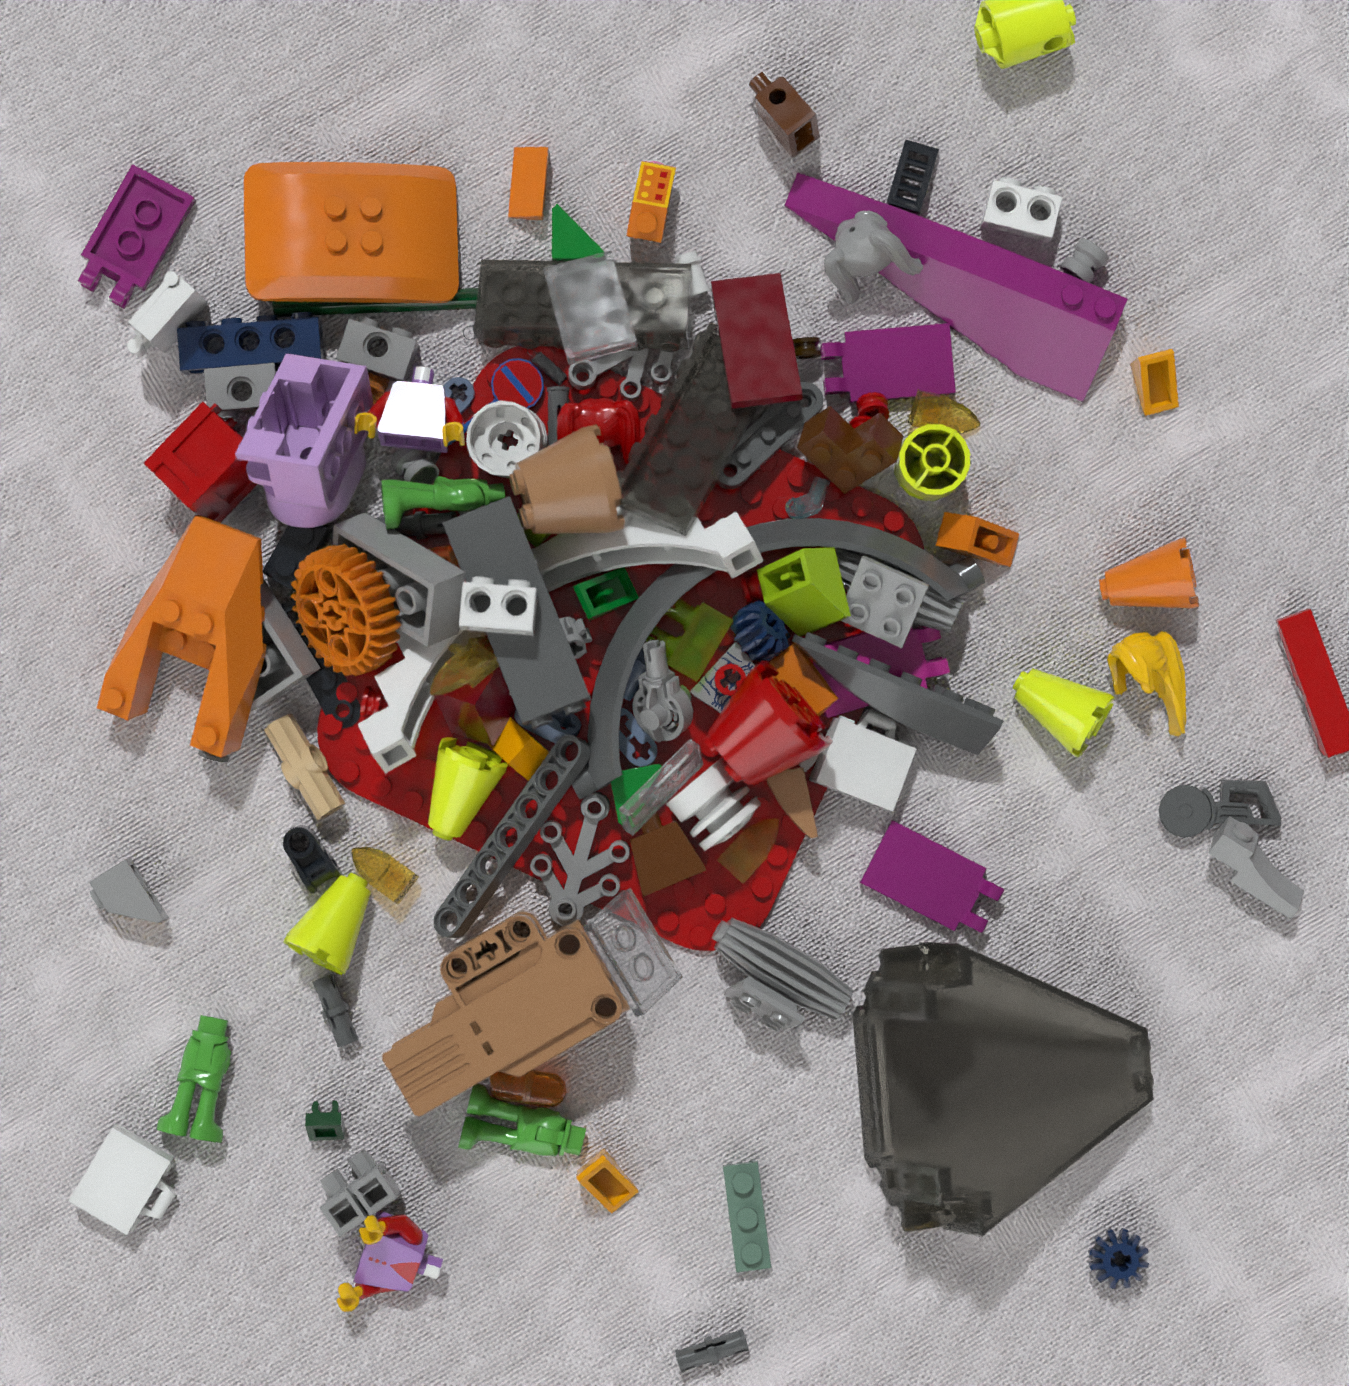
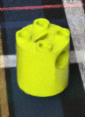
M985 0L980 3L974 33L980 51L992 56L1001 69H1005L1075 44V37L1071 26L1076 25V17L1070 4L1064 5L1063 0Z
M927 424L915 429L901 444L897 462L894 463L895 478L899 486L909 496L921 501H937L948 496L965 480L970 468V451L965 439L956 430L943 424Z

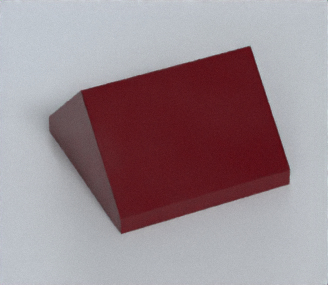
M498 661L430 686L452 733L492 746L516 710Z

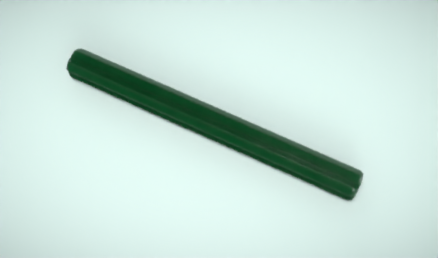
M479 288L458 289L454 299L446 303L272 301L274 315H277V317L291 316L292 313L312 312L313 315L479 309L482 307V292Z

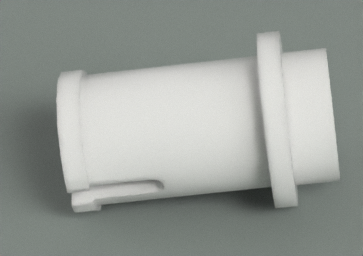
M696 250L676 257L678 264L675 267L676 269L680 268L689 298L710 291L700 264L702 257L697 256Z

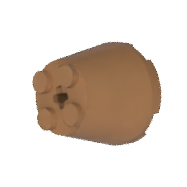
M598 425L580 428L516 463L515 470L512 471L513 474H509L513 494H520L523 506L521 509H518L524 530L531 528L534 534L611 533L624 529L625 519L623 514L617 515L616 507H620V499L622 498L620 486L608 445L599 444L596 437L601 435Z

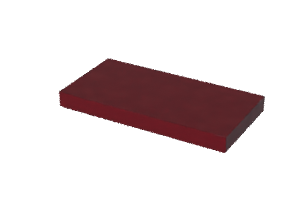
M781 273L711 281V292L731 409L802 400V388Z

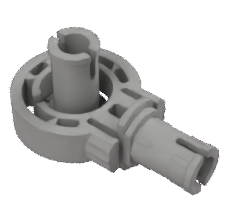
M651 640L643 645L646 672L638 677L640 689L634 695L632 708L637 723L651 736L653 741H669L684 732L692 722L691 694L685 686H680L679 677L675 676V673L668 669L665 642L662 640L660 642L659 640Z

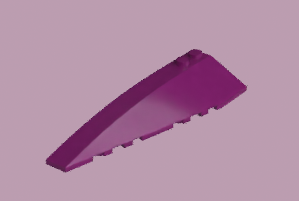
M797 173L784 205L786 208L834 241L839 224L844 220L853 219L855 214L860 211L869 210L879 214L887 222L889 231L903 243L910 256L914 259L919 258L923 265V270H921L920 274L912 276L903 272L894 262H891L887 267L878 272L880 275L933 315L940 317L946 323H950L955 331L964 337L966 336L981 347V350L992 358L999 360L1017 376L1081 402L1084 401L1128 298L945 225L833 184Z

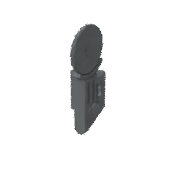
M1222 779L1220 783V802H1215L1213 796L1205 787L1199 790L1197 787L1189 785L1176 786L1166 792L1161 799L1158 809L1160 821L1164 828L1171 834L1183 838L1196 836L1205 828L1210 831L1214 823L1223 824L1228 816L1249 825L1281 826L1282 818L1267 782L1255 780ZM1230 794L1257 795L1266 818H1254L1248 803L1229 802Z

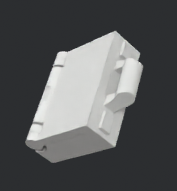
M167 272L163 283L128 321L135 328L134 332L136 333V336L128 341V350L137 357H143L150 347H158L165 353L177 340V328H186V322L193 321L207 306L208 302L175 272Z
M868 709L857 724H854L855 721L843 716L832 718L826 737L829 736L833 743L818 755L809 780L883 810L893 812L917 749L911 747V743L901 739L894 740L896 720L875 710ZM869 723L886 730L885 735L883 736L866 729L867 724Z
M115 1124L70 1197L69 1202L127 1235L129 1231L133 1232L141 1220L140 1214L157 1219H162L176 1193L164 1181L162 1176L166 1177L174 1165L171 1162L174 1157L130 1132L125 1127ZM157 1187L162 1191L153 1207L150 1208L146 1206V1203Z

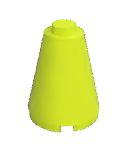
M1034 668L1029 673L1022 671L1012 689L1017 691L1014 698L1077 758L1089 746L1084 743L1086 738L1091 739L1092 736H1096L1113 707L1112 702L1115 700V697L1109 693Z
M450 737L442 738L438 747L428 825L433 829L432 833L436 837L451 841L453 837L462 836L504 775L508 766L506 762L501 763L502 758L495 752L471 742H467L466 746L455 745L457 739Z
M349 873L348 877L340 875L286 934L283 943L301 956L305 954L313 959L312 962L336 974L345 975L350 966L371 895V891L366 888L368 882L353 873Z

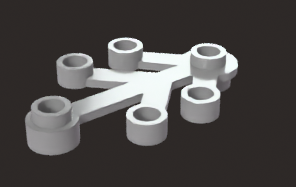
M630 303L620 304L616 309L615 315L617 323L624 327L637 323L653 328V330L644 335L605 325L599 319L590 320L585 326V336L590 342L599 343L602 340H606L623 346L593 362L587 359L574 361L569 367L568 378L570 384L578 390H587L595 384L597 376L632 358L627 378L620 386V395L624 400L636 401L641 395L640 380L649 348L662 342L659 360L652 366L650 377L656 385L667 384L672 375L670 366L676 344L684 342L691 333L692 323L685 312L678 309H670L658 315L636 309ZM628 310L633 316L630 319H623L620 316V312ZM671 323H676L680 326V330L674 333L669 331L667 326ZM597 326L601 328L602 333L594 336L589 332V329ZM657 369H664L668 375L665 378H658L654 372ZM580 372H585L588 374L589 379L581 382L577 380L576 375ZM628 385H633L636 387L637 392L629 395L624 391V388Z
M594 792L586 796L581 803V812L585 818L574 855L562 836V827L557 821H546L540 829L541 838L551 844L568 875L565 888L562 887L552 871L553 862L548 855H536L531 861L530 867L536 876L541 877L552 897L548 907L550 917L554 922L562 926L569 925L578 919L580 920L583 915L584 906L603 896H614L620 889L621 883L619 878L614 874H606L600 879L599 884L578 893L582 879L613 862H624L630 854L628 843L623 840H616L610 845L609 849L588 859L598 821L604 819L610 810L609 799L601 792ZM590 802H598L601 805V812L598 814L591 813L588 809ZM546 826H555L558 831L557 836L553 838L548 837L545 834ZM617 845L623 846L626 854L623 857H616L613 854V847ZM538 859L545 860L548 863V869L539 871L535 866V862ZM606 879H612L616 883V888L613 891H607L603 887V882ZM562 903H569L572 906V913L568 915L561 913L560 905Z

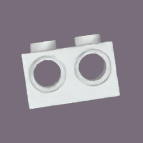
M1001 177L1000 181L993 180L980 227L1048 244L1053 237L1062 196L1054 195L1055 190L1044 186H1035L1034 189L1021 187V182L1012 178ZM1002 196L1010 198L1014 209L1010 212H1002L996 206V199ZM1033 205L1043 206L1047 210L1048 218L1043 221L1034 219L1030 213V207Z
M472 577V583L463 582L459 626L462 630L534 636L538 597L537 589L531 588L528 581L509 580L507 586L495 585L492 578ZM478 595H486L491 600L488 610L482 613L474 612L471 609L472 600ZM522 598L527 602V609L522 615L513 616L508 613L507 606L512 599Z

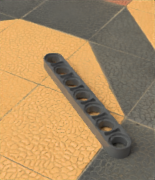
M565 735L556 742L437 910L433 923L439 935L457 939L469 930L588 762L590 747L586 740L573 735ZM575 742L579 749L578 755L573 761L569 762L566 758V749L571 743ZM555 771L558 775V783L553 789L548 790L545 783L547 775ZM535 799L538 811L533 818L529 819L525 812L526 806L531 800ZM515 828L518 834L517 841L513 846L508 847L505 841L506 834L510 829ZM495 856L498 863L497 869L492 875H488L485 869L486 862L490 857ZM474 884L477 887L478 893L476 899L469 904L465 896L466 890L470 885ZM454 912L458 919L457 926L453 931H448L446 919L450 913Z

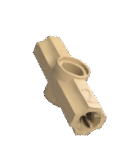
M287 714L267 725L264 731L283 761L281 769L285 778L295 789L300 790L316 819L321 820L341 809L346 803L327 773L328 763L325 756L315 745L309 743L293 714Z

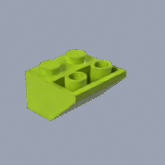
M834 547L804 548L757 570L765 605L798 636H806L807 632L813 633L851 616Z

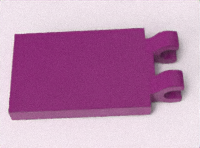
M132 164L81 253L82 258L89 262L81 273L78 282L81 283L82 287L94 293L102 275L114 280L117 284L110 293L109 299L112 300V303L125 309L131 299L135 286L143 291L147 288L196 201L195 198Z
M950 323L844 332V342L822 343L820 346L821 360L842 359L843 377L825 378V381H823L824 395L849 393L850 403H856L859 397L870 392L881 393L886 396L887 400L954 395L956 393Z
M893 820L890 821L859 882L953 931L956 930L959 922L980 933H983L988 920L971 912L979 894L982 893L995 901H999L1005 890L982 878L987 868Z

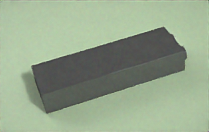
M510 496L443 522L461 570L465 571L466 582L472 583V577H486L494 579L495 585L508 586L509 580H522L530 582V587L537 589L538 597L534 636L486 632L523 725L531 724L532 728L536 729L553 721L551 716L565 711L566 715H571L587 708L585 702L591 700ZM478 595L473 599L478 613L485 612L490 607L491 600L486 595ZM522 598L512 599L507 606L508 613L513 616L522 615L527 609V602Z

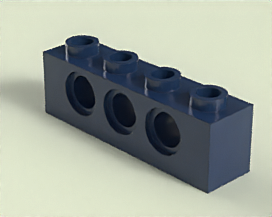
M297 312L291 314L292 319L278 320L277 315H261L256 317V322L243 323L242 318H225L221 320V325L207 326V321L186 322V328H177L180 371L185 375L204 374V369L267 363H275L279 367L285 354L325 359L322 321L319 317H313L312 312ZM285 331L293 332L295 334V341L292 346L288 348L279 347L277 343L279 335ZM250 334L258 335L260 338L258 347L253 351L244 350V338ZM215 337H222L224 339L223 350L217 354H210L208 352L209 341Z

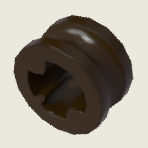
M819 337L793 339L796 359L821 357L822 353L817 348V345L821 343V339Z

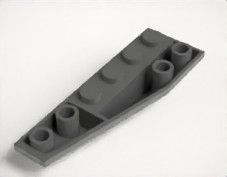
M807 632L805 638L794 634L792 642L844 689L875 710L918 732L978 756L1003 725L1004 720L993 716L996 709L967 697L963 704L964 696L936 684L933 690H929L920 686L923 679L904 671L901 678L889 673L891 666L871 658L868 665L858 661L859 653L839 645L836 652L825 647L826 639Z

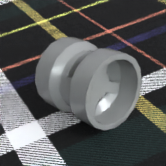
M1081 238L1074 247V257H1067L1060 265V269L1068 275L1091 283L1094 279L1093 271L1102 268L1109 260V257L1096 244L1086 238Z
M399 448L392 456L391 466L399 475L404 476V481L433 485L439 475L438 467L431 459L426 458L424 450Z

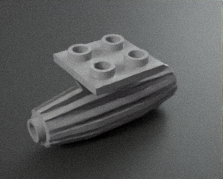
M835 548L851 614L850 617L840 621L900 648L904 646L913 623L948 633L951 632L964 604L963 599L957 596L946 601L929 584L924 583L916 576L894 564L867 554Z
M731 918L728 922L722 920L712 936V939L716 941L714 948L747 975L746 978L736 985L727 988L724 995L732 999L730 1004L736 1009L745 1013L752 1011L761 1016V1023L770 1029L779 1031L780 1028L785 1030L802 1024L806 1017L797 1013L798 1006L837 1020L845 1011L852 998L853 989L825 965L773 933Z

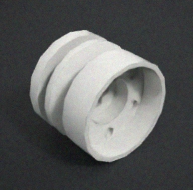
M497 401L485 405L474 414L468 425L466 443L471 458L481 469L492 475L509 478V474H513L512 471L515 470L516 463L548 446V434L545 424L533 411L515 402ZM513 431V437L518 440L517 446H510L507 451V444L503 443L504 436H511Z
M723 757L666 804L680 822L694 815L698 817V823L690 832L693 837L707 828L710 834L699 843L704 851L714 845L725 842L750 821L755 810L761 805V802L756 797L744 806L739 802L750 791L747 786L733 793L728 789L734 779L727 773L725 766L728 763Z

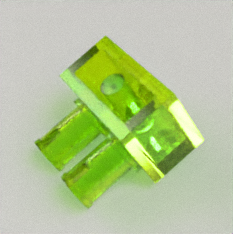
M679 598L673 604L676 608L673 609L671 607L665 615L684 625V635H679L676 638L655 626L651 634L658 637V639L648 636L645 643L651 640L664 641L666 644L668 666L697 683L733 620L703 602L701 606L697 605L694 607Z

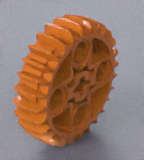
M343 544L322 548L299 562V569L294 571V576L297 580L291 582V586L296 590L291 594V598L296 601V605L292 610L298 613L299 619L296 623L301 624L304 631L301 636L308 638L309 644L307 647H314L316 650L315 657L324 658V665L326 667L333 666V671L336 673L342 672L345 676H357L381 667L387 660L392 658V652L397 650L395 642L400 639V635L396 630L401 627V623L395 617L400 611L394 608L393 602L396 597H391L388 590L391 585L385 584L382 579L384 572H377L375 570L376 562H367L366 553H358L357 548H348L347 545Z

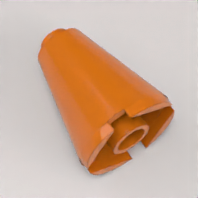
M1186 537L1172 541L1105 571V579H1099L1102 599H1109L1111 606L1199 607V597H1196L1194 589L1197 587L1190 550L1189 548L1182 550V548H1187Z

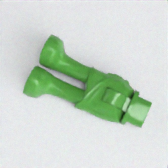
M438 476L433 485L396 479L381 480L386 529L398 528L405 510L432 508L439 511L448 509L469 512L481 508L482 505L486 506L491 502L505 498L503 483L488 484L487 480L447 479Z
M205 1015L200 1016L198 1029L192 1030V1036H190L184 1050L180 1071L176 1080L179 1082L174 1104L168 1114L159 1118L156 1130L178 1136H187L190 1109L197 1083L202 1086V1092L189 1137L222 1143L223 1129L215 1123V1109L218 1093L221 1091L223 1076L230 1066L231 1051L227 1042L229 1037L225 1036L228 1020Z
M479 1083L473 1085L466 1113L487 1115L516 1122L517 1129L489 1123L466 1115L458 1148L467 1150L471 1149L478 1141H491L509 1145L511 1150L524 1151L541 1156H557L558 1154L563 1156L564 1152L580 1156L586 1128L571 1125L572 1120L563 1118L558 1111L549 1108L534 1109L521 1104L519 1106L490 1096L486 1086Z

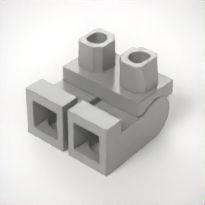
M365 1149L348 1161L358 1176L351 1183L348 1184L338 1168L320 1180L329 1197L320 1209L339 1237L359 1225L367 1216L373 1215L401 1194L397 1183L387 1171L388 1169L381 1161L377 1164Z

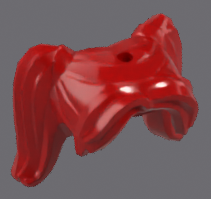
M588 398L579 403H565L561 407L557 417V441L580 428L596 424L601 432V435L596 436L599 444L608 445V448L619 446L625 463L631 468L637 469L644 466L640 455V419L638 411L631 401L619 400L615 402L608 398Z

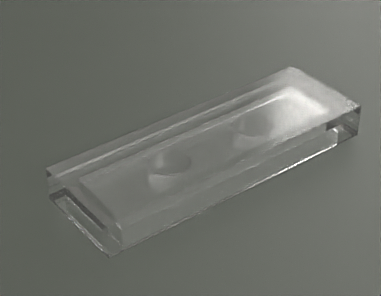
M691 739L688 740L619 809L623 829L633 836L703 766L699 744Z

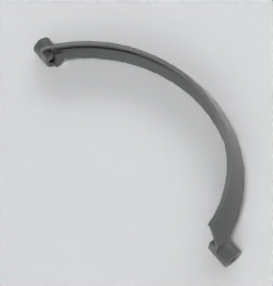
M804 518L784 519L746 527L760 553L789 547L821 546L867 554L894 564L916 576L924 583L929 584L946 601L957 596L960 597L985 584L983 574L972 556H968L948 567L929 552L903 538L861 524L831 519ZM685 564L672 565L637 599L620 623L606 650L596 677L590 704L587 734L590 758L572 783L580 800L611 784V781L622 775L619 756L621 707L632 668L647 637L662 616L681 596L698 582L716 572L717 569Z

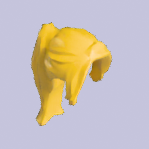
M1161 631L1155 636H1151L1147 632H1140L1129 635L1121 642L1113 645L1112 651L1108 654L1107 662L1115 694L1122 695L1123 692L1127 691L1125 675L1131 674L1144 692L1152 694L1155 690L1158 698H1162L1169 720V734L1173 736L1185 734V670L1179 648L1172 636L1165 631Z

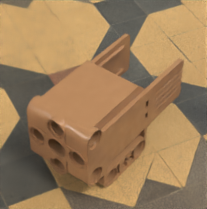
M520 911L458 946L443 959L440 965V972L451 992L443 996L435 1004L431 1022L395 1042L392 1048L382 1055V1059L415 1116L420 1117L497 1071L521 1077L611 1023H614L621 1014L630 1010V1006L616 983L606 960L594 945L579 919L548 935L539 918L534 913ZM517 921L527 923L530 928V936L522 937L515 932L514 923ZM495 942L498 945L495 952L490 950L479 958L477 952L487 943L492 944ZM453 959H463L467 964V972L458 971L454 967Z

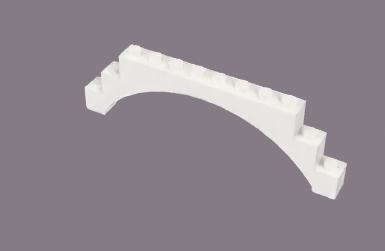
M639 490L620 499V507H616L617 515L623 514L625 519L624 529L611 533L558 534L549 541L531 549L548 592L578 579L621 567L644 564L695 565L728 572L733 579L763 562L755 541L737 512L718 520L712 526L704 529L688 501L671 508L663 515L655 518ZM472 600L471 609L474 612L478 613L475 603ZM459 626V634L427 647L401 630H396L400 635L397 643L405 659L389 666L386 670L374 676L389 707L372 714L369 718L358 724L373 757L385 773L417 756L414 746L421 725L435 698L430 686L447 680L448 676L465 655L487 634L486 632L462 630Z

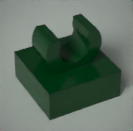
M332 1100V1110L324 1113L320 1112L319 1102L314 1101L312 1113H306L305 1120L309 1141L345 1140V1124L337 1100Z

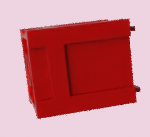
M202 401L143 464L191 511L221 523L258 484L252 482L248 477L246 470L248 460L236 459L235 453L243 439L233 429L237 422L233 418H228L226 421L218 415L222 409L216 403L209 407Z

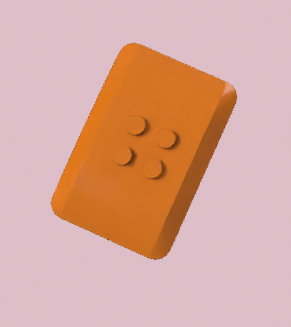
M273 162L254 164L245 172L243 181L245 286L249 295L254 299L282 302L446 303L456 296L459 287L456 181L453 174L446 168L391 163Z

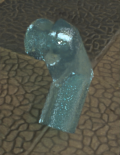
M814 476L808 494L798 498L792 497L786 502L785 510L790 518L804 519L818 514L822 509L831 482Z

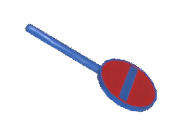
M521 358L509 359L500 364L494 371L491 381L492 393L495 399L489 404L497 401L515 402L527 409L534 406L541 398L544 388L543 377L539 369L530 361ZM472 418L464 424V433L467 432ZM452 440V441L448 442V446L451 445V444H452L454 441H456V440Z

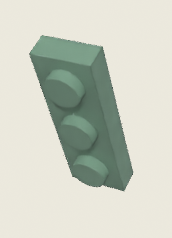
M758 1160L723 1165L736 1273L771 1268Z

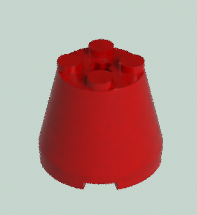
M761 661L751 669L708 730V735L703 739L707 747L715 755L720 753L728 763L725 766L727 773L737 783L743 780L747 785H756L822 753L833 743L829 736L824 738L821 731L826 726L807 700L795 687H791L785 680L779 681L776 678L779 674L778 670L766 661Z

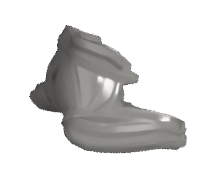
M869 210L860 211L855 214L853 219L844 220L839 224L835 235V248L824 259L825 273L830 281L844 293L845 301L849 304H853L860 297V287L856 277L871 276L883 270L891 262H894L900 270L912 276L920 274L921 270H923V265L919 258L914 259L910 256L899 238L889 231L884 218Z

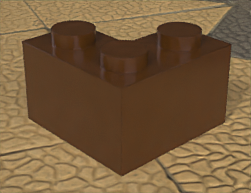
M829 406L804 423L797 449L846 494L897 462L903 435L881 413L854 429Z

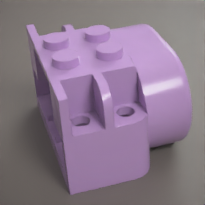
M285 354L267 392L264 391L262 393L259 408L255 416L250 417L247 431L235 454L236 459L248 460L246 470L249 479L254 483L263 485L268 507L274 517L282 523L299 528L321 526L339 517L349 505L365 470L366 457L363 443L369 432L361 430L358 434H354L355 417L359 413L367 412L374 405L366 366Z

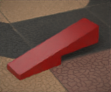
M1308 608L1277 619L1276 623L1296 686L1300 687L1320 753L1330 758L1349 751V711L1312 610Z

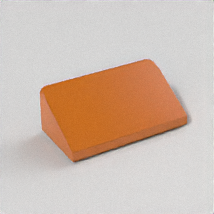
M514 147L508 218L543 221L549 147Z
M792 644L783 653L769 662L779 672L776 678L779 681L783 679L791 687H795L818 716L839 699L808 656L795 644Z

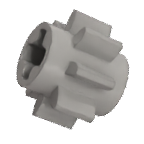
M571 617L560 618V623L574 658L578 659L584 653H587L585 643L592 641L589 629L585 628L581 618L577 621Z

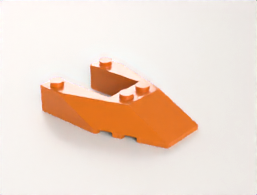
M200 515L194 516L138 603L105 674L97 709L125 720H130L147 713L164 652L209 670L190 746L220 758L240 750L266 654V644L263 643L262 622L265 621L264 606H261L260 585L263 584L261 538Z

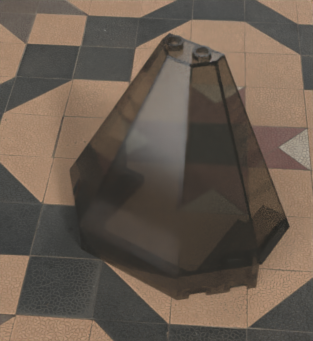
M919 942L918 945L881 949L878 955L880 967L878 971L871 972L863 990L866 999L863 1005L856 1006L852 1015L864 1158L870 1168L876 1167L883 1180L880 1181L879 1186L890 1206H897L901 1212L900 1225L905 1233L942 1227L944 1230L982 1237L1154 1100V1079L1151 1073L1150 1062L1151 1043L1148 1038L1147 1028L959 943Z

